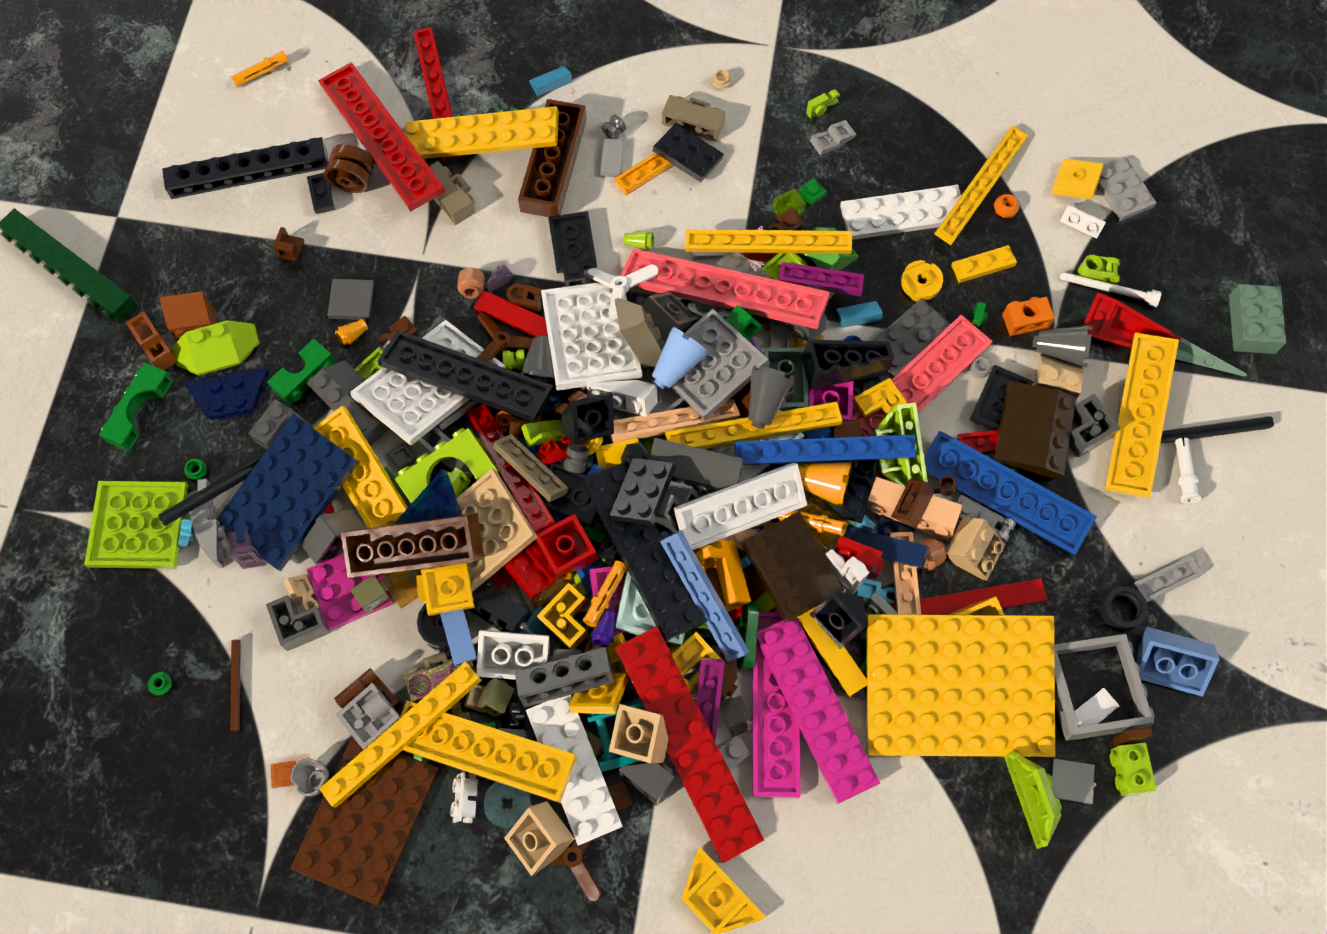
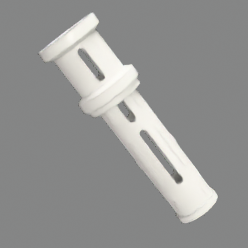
M1182 438L1175 440L1181 475L1178 480V484L1182 489L1181 502L1185 504L1197 503L1202 499L1201 495L1198 494L1197 488L1199 479L1194 475L1190 440L1184 438L1183 442Z

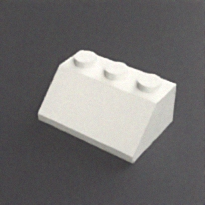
M479 630L476 674L479 677L516 680L515 672L548 662L550 655L549 635Z

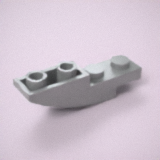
M207 479L198 480V492L211 485V483ZM213 499L190 511V517L193 520L194 533L203 551L218 568H224V560L227 558L225 547H223V539H226V530L216 520L217 511Z

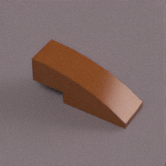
M145 312L126 322L139 345L155 367L166 370L177 362L172 351Z

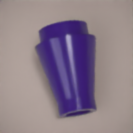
M611 611L603 612L602 617L591 634L593 637L592 642L595 645L609 647L610 643H613L615 613Z

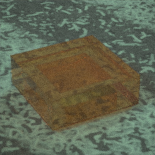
M296 761L271 764V785L273 789L295 786L290 781V776Z

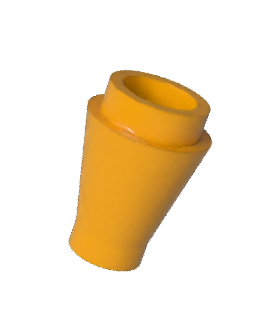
M360 319L338 327L335 335L343 346L350 345L363 332L368 330L365 321Z

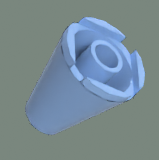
M675 327L669 333L652 374V377L655 378L653 383L662 389L665 387L671 388L708 354V351L691 337L683 335L684 333Z

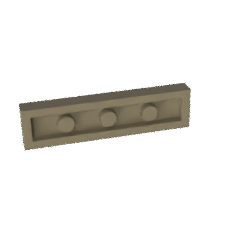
M512 434L494 442L493 448L549 502L567 494L568 487Z

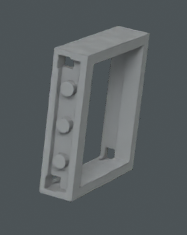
M1126 634L1054 645L1055 706L1065 741L1122 733L1128 729L1146 728L1154 723V712L1149 707L1146 699L1147 690L1140 680V668L1138 663L1134 661L1133 645L1128 641ZM1116 646L1139 718L1079 727L1058 655Z

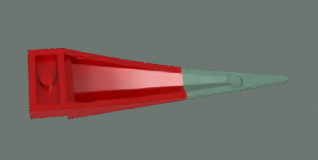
M1096 293L1082 325L1093 326V329L1087 332V334L1092 335L1091 337L1132 348L1135 333L1178 339L1177 360L1240 376H1247L1245 372L1183 339L1120 301L1100 293Z

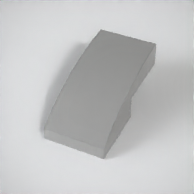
M844 120L830 125L828 131L813 135L810 142L819 155H823L853 139L856 133L848 122Z

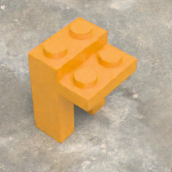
M723 538L713 542L711 545L696 549L695 555L727 612L751 602L735 541H727Z

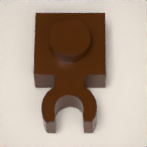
M791 207L775 219L778 224L773 223L766 230L794 231L802 226L804 222L794 207Z
M403 316L388 327L391 333L381 335L379 340L382 344L385 341H391L398 330L414 336L419 332L406 316Z

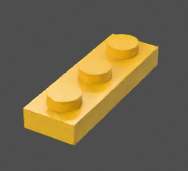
M1008 245L952 262L951 267L958 283L1014 267L1017 261Z

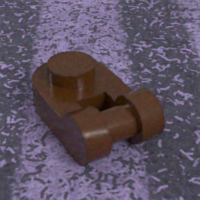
M513 284L507 290V298L509 302L517 306L528 308L534 312H540L542 307L541 290L543 289ZM528 296H533V300L528 299Z

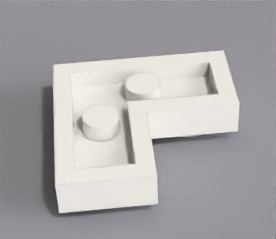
M833 549L825 554L840 584L850 594H854L869 574L864 563L857 560L854 556L845 563L844 558Z

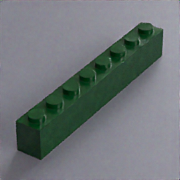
M15 208L0 221V230L2 231L0 235L9 243L11 241L15 242L14 246L23 254L28 252L30 254L29 257L36 264H44L43 268L52 276L57 274V279L65 286L70 284L73 287L72 290L81 298L83 296L87 297L86 301L95 309L98 307L103 309L101 312L108 319L112 320L114 318L121 323L138 306L133 298Z

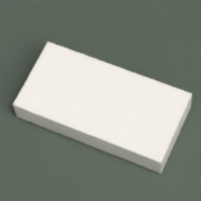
M1105 688L1101 689L1074 711L1078 726L1098 724L1116 710L1119 704Z

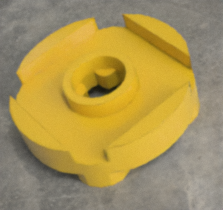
M922 260L910 263L905 268L901 277V285L904 292L916 302L921 298L924 301L934 298L942 288L943 274L935 264L932 263L930 265ZM918 277H921V279H926L927 281L925 282V284L919 283Z

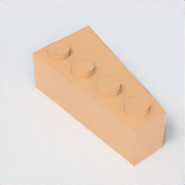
M876 477L868 499L867 509H870L875 514L884 515L905 524L892 518L891 515L906 486ZM932 496L917 528H912L950 543L962 505Z

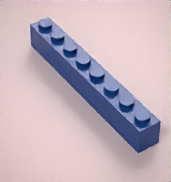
M915 435L738 441L734 443V457L743 458L742 465L912 459L916 457Z

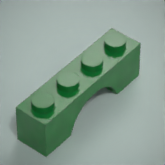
M144 363L136 372L131 385L125 389L124 396L119 404L113 408L112 415L103 424L99 435L107 443L130 452L140 436L134 425V416L137 409L150 399L163 398L174 380L166 371Z

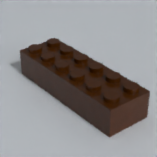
M547 99L544 108L557 106L559 110L557 146L532 149L518 197L520 212L544 217L561 215L587 121L585 105Z
M478 513L355 529L341 533L348 578L471 563L484 559Z

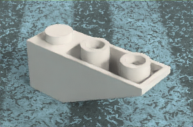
M639 380L587 384L588 397L612 392L613 408L646 417L658 403L657 385Z

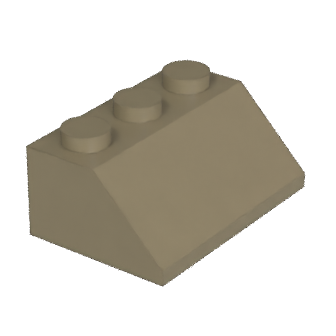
M620 298L614 299L620 331L642 368L645 370L656 366L666 341L665 339L661 340L660 331L657 326H653L654 322L650 313L646 314L641 305Z

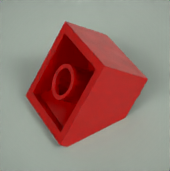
M575 514L536 534V540L555 575L578 571L598 560L597 553Z

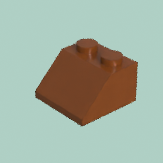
M203 291L160 297L167 328L174 338L180 339L185 332L216 324V310Z

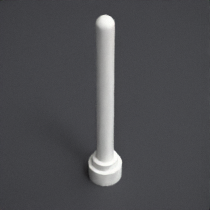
M1066 272L1060 274L1061 280L1141 299L1148 306L1155 308L1158 306L1161 298V291L1157 290L1143 292Z

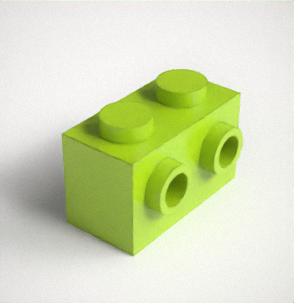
M1146 743L1121 745L1111 749L1110 762L1116 770L1115 784L1121 796L1149 794L1157 791Z

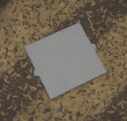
M1052 759L1051 779L1053 781L1052 791L1054 796L1061 800L1093 804V789L1096 786L1094 782L1095 765Z

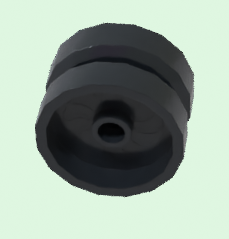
M425 603L418 613V632L428 647L435 651L449 652L450 648L444 627L440 626V624H443L441 615L428 616ZM464 610L468 628L470 629L468 616L466 611Z

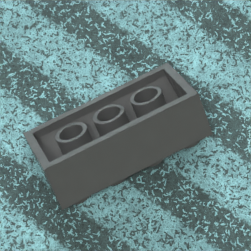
M346 360L322 368L307 384L333 411H336L341 406H345L371 446L389 427L351 397V391L365 380Z
M654 438L651 452V460L674 463L676 469L671 481L692 486L698 493H714L739 482L743 458Z

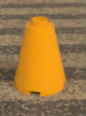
M797 463L805 491L835 505L843 506L852 463Z

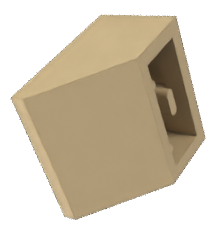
M963 516L946 548V555L956 566L987 581L1003 551L1005 542L985 519Z

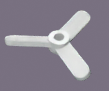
M649 265L627 276L617 277L592 268L587 271V275L589 278L613 289L608 315L611 319H616L618 316L614 299L620 298L624 300V295L630 288L658 275V268L655 265Z

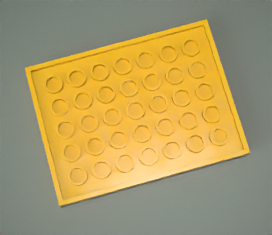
M867 614L868 755L1006 756L1008 753L1015 752L1023 757H1055L1054 616Z

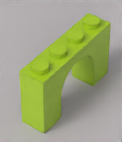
M461 428L452 435L454 438L449 442L442 441L434 447L436 451L430 455L427 453L416 459L417 464L411 468L406 466L398 472L399 476L395 480L422 520L433 519L445 509L430 485L432 470L439 462L449 458L462 460L477 481L490 469H494L500 474L469 428L466 430Z

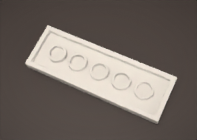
M953 185L842 201L840 208L846 231H852V240L937 228L957 203L961 194L959 186Z
M793 462L674 507L679 531L682 530L692 550H695L805 507L807 502L798 464Z
M568 695L527 709L526 712L538 743L578 756L561 803L579 846L623 826L578 713H571L569 704L572 696Z

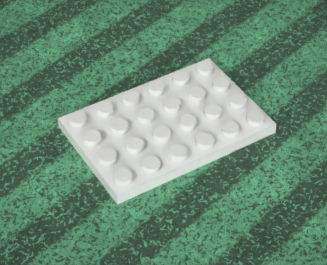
M598 282L541 290L557 390L585 387L588 383L627 381L642 378L641 365L620 331L618 318L611 319L608 315L613 293L611 287Z
M447 320L422 337V339L475 358L484 350ZM495 357L489 362L505 368V365ZM384 367L351 391L353 399L410 445H413L469 400L466 397Z

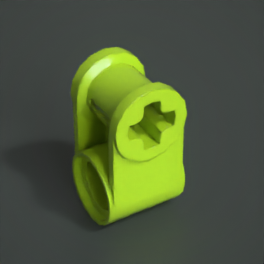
M1089 255L1079 266L1077 272L1082 277L1115 284L1120 280L1118 275L1120 260L1114 257Z

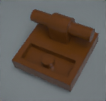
M371 668L334 698L335 702L343 709L373 683L393 708L400 704L398 699Z

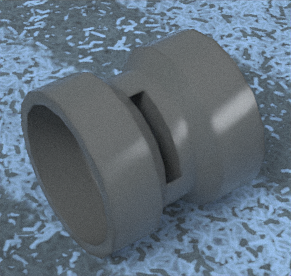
M569 444L566 451L568 457L564 460L563 467L573 473H583L586 469L585 459L589 455V448L581 444Z

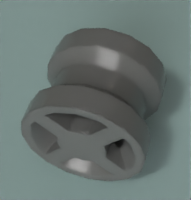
M612 115L609 118L610 121L602 125V130L608 138L617 139L618 134L626 130V125L619 116Z

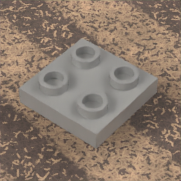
M373 683L336 714L363 750L401 718Z

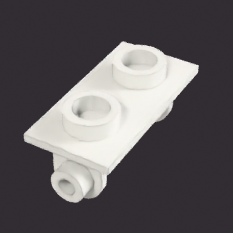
M1068 205L1060 222L1096 239L1106 223L1102 218L1099 219L1076 208L1075 205Z
M465 772L457 775V778H454L452 789L455 792V802H452L450 811L453 823L462 821V818L463 823H472L475 818L476 801L468 800V796H477L478 779H476L475 774H467L465 778Z

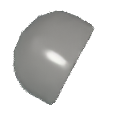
M305 758L298 761L292 768L290 781L295 784L298 793L314 797L321 793L320 788L329 781V771L322 762Z

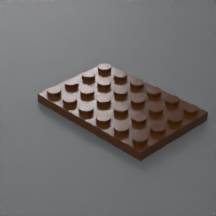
M353 736L334 775L363 751ZM398 753L337 808L332 807L324 796L290 869L379 906L439 768Z

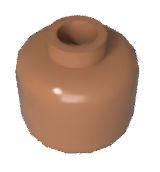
M476 268L461 270L458 274L457 285L459 293L470 299L480 296L484 291V274Z
M928 538L920 543L930 548L924 570L931 571L945 562L946 548L942 542L934 538Z

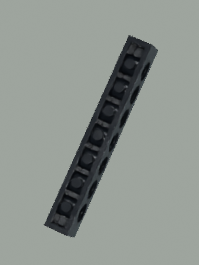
M322 137L258 150L253 149L238 154L233 153L227 156L213 157L202 161H192L187 164L172 165L162 168L165 190L171 199L323 170L326 169L329 160Z

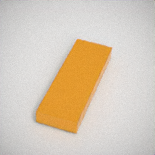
M654 153L614 178V182L627 196L674 165Z

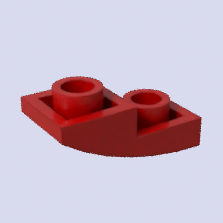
M563 436L558 443L551 438L540 447L536 454L545 465L566 458L568 456L566 453L567 446L573 442L566 436ZM584 441L576 444L584 445L586 442Z

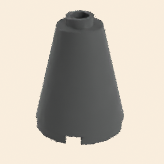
M1085 325L1041 330L1038 335L1034 334L1033 347H1037L1036 352L1087 368V363H1083V360L1089 357L1092 335L1087 334V332L1092 330L1093 326Z
M540 335L532 340L520 374L553 385V391L557 392L559 390L556 389L548 336Z
M756 365L753 366L748 418L749 421H752V426L764 429L765 426L771 425L795 382L794 376L791 375L790 379L785 378V372L761 366L760 370H758Z

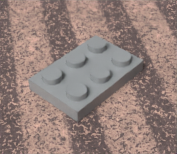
M1126 156L1104 165L1097 188L1119 221L1155 207L1157 202Z

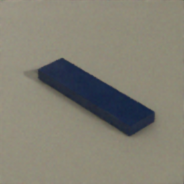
M847 527L843 535L845 538L883 552L881 559L920 569L924 568L930 549L926 545Z

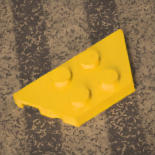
M699 847L681 900L713 934H722L763 920L766 916Z

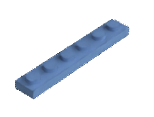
M682 530L661 540L663 548L695 605L701 610L707 621L706 624L726 660L730 662L745 656L749 650Z

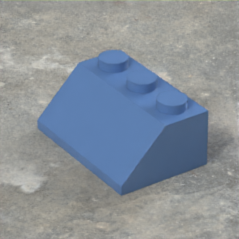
M1146 627L1139 644L1136 663H1138L1140 668V680L1203 697L1220 658L1214 644Z

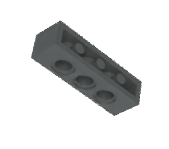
M605 647L594 648L589 652L578 655L573 654L564 659L548 661L545 664L527 667L515 672L518 697L524 707L615 683L611 659Z

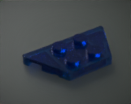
M260 368L185 382V386L208 418L216 420L253 413L257 404L256 400L263 389L261 387L264 378L268 377L269 372L267 368Z
M442 469L394 524L462 515L448 472Z

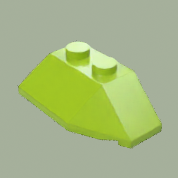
M227 320L185 332L172 346L173 355L177 359L175 363L177 367L200 376L241 364L260 343L254 324Z
M916 402L894 405L876 427L874 434L875 436L915 435L916 457L912 459L878 460L880 474L891 482L903 486L907 485L909 479L928 482Z
M1015 752L1008 753L1004 758L1036 848L1046 847L1062 816L1060 812L1062 810L1061 803L1052 791L1053 781L1048 773L1046 774L1043 767Z

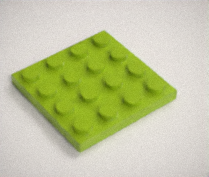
M98 481L84 565L91 568L176 569L180 548L178 546L180 524L184 519V515L166 526L159 521L158 515L187 498L188 484L186 482Z

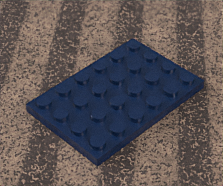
M292 414L219 515L217 521L220 523V526H224L225 530L271 566L282 571L316 523V519L323 514L359 461L302 419Z

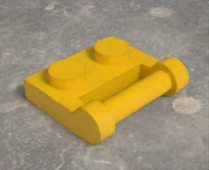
M697 632L672 654L691 694L698 685L699 671L689 681L684 675L706 654L712 659H721Z

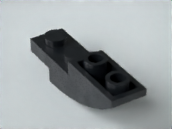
M878 460L855 461L840 518L862 524Z

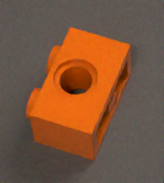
M1033 297L1024 302H1011L1006 306L1002 314L1010 336L1049 328L1055 319L1047 297Z

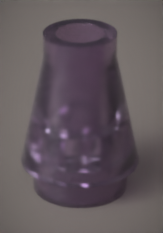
M505 264L497 266L484 283V286L492 293L511 282L514 275Z

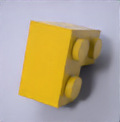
M568 583L537 617L571 650H575L588 636L587 631L573 619L588 602L582 594Z

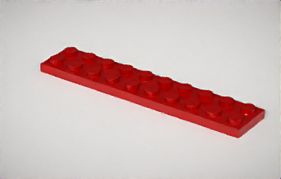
M352 62L318 80L321 88L366 151L373 157L376 165L410 212L445 193L441 182Z
M656 626L615 647L645 710L663 715L668 735L666 752L721 862L725 863L765 841L658 627Z

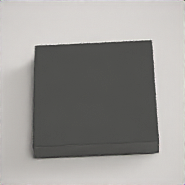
M332 279L328 318L370 320L375 286L374 280Z

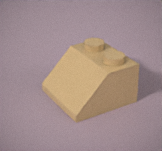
M1040 354L1033 385L1060 390L1077 399L1082 390L1084 379L1083 367Z
M619 704L609 752L647 763H664L668 735L663 715Z
M546 801L528 807L504 839L530 875L533 876L563 854L575 838Z

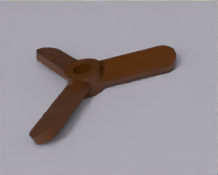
M484 312L478 314L477 318L493 338V341L477 357L478 359L490 362L500 350H506L507 348L529 351L534 338L509 335L506 332L500 331L489 315Z
M574 839L570 847L547 866H569L587 898L591 901H596L601 897V889L583 860V853L590 841L578 846ZM572 852L577 855V859L574 862L569 860V855Z

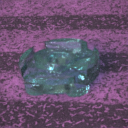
M499 782L492 784L484 797L485 815L494 825L505 829L512 828L528 807L532 806L529 792ZM504 798L507 800L512 798L514 800L512 802L513 807L510 810L508 808L502 809V800Z

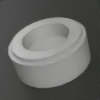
M978 356L969 366L971 374L976 378L987 377L992 369L990 360L983 356Z

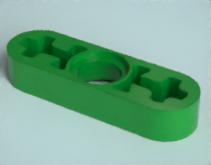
M747 603L741 609L739 634L749 652L745 656L737 658L738 669L752 670L754 667L759 618L757 604Z

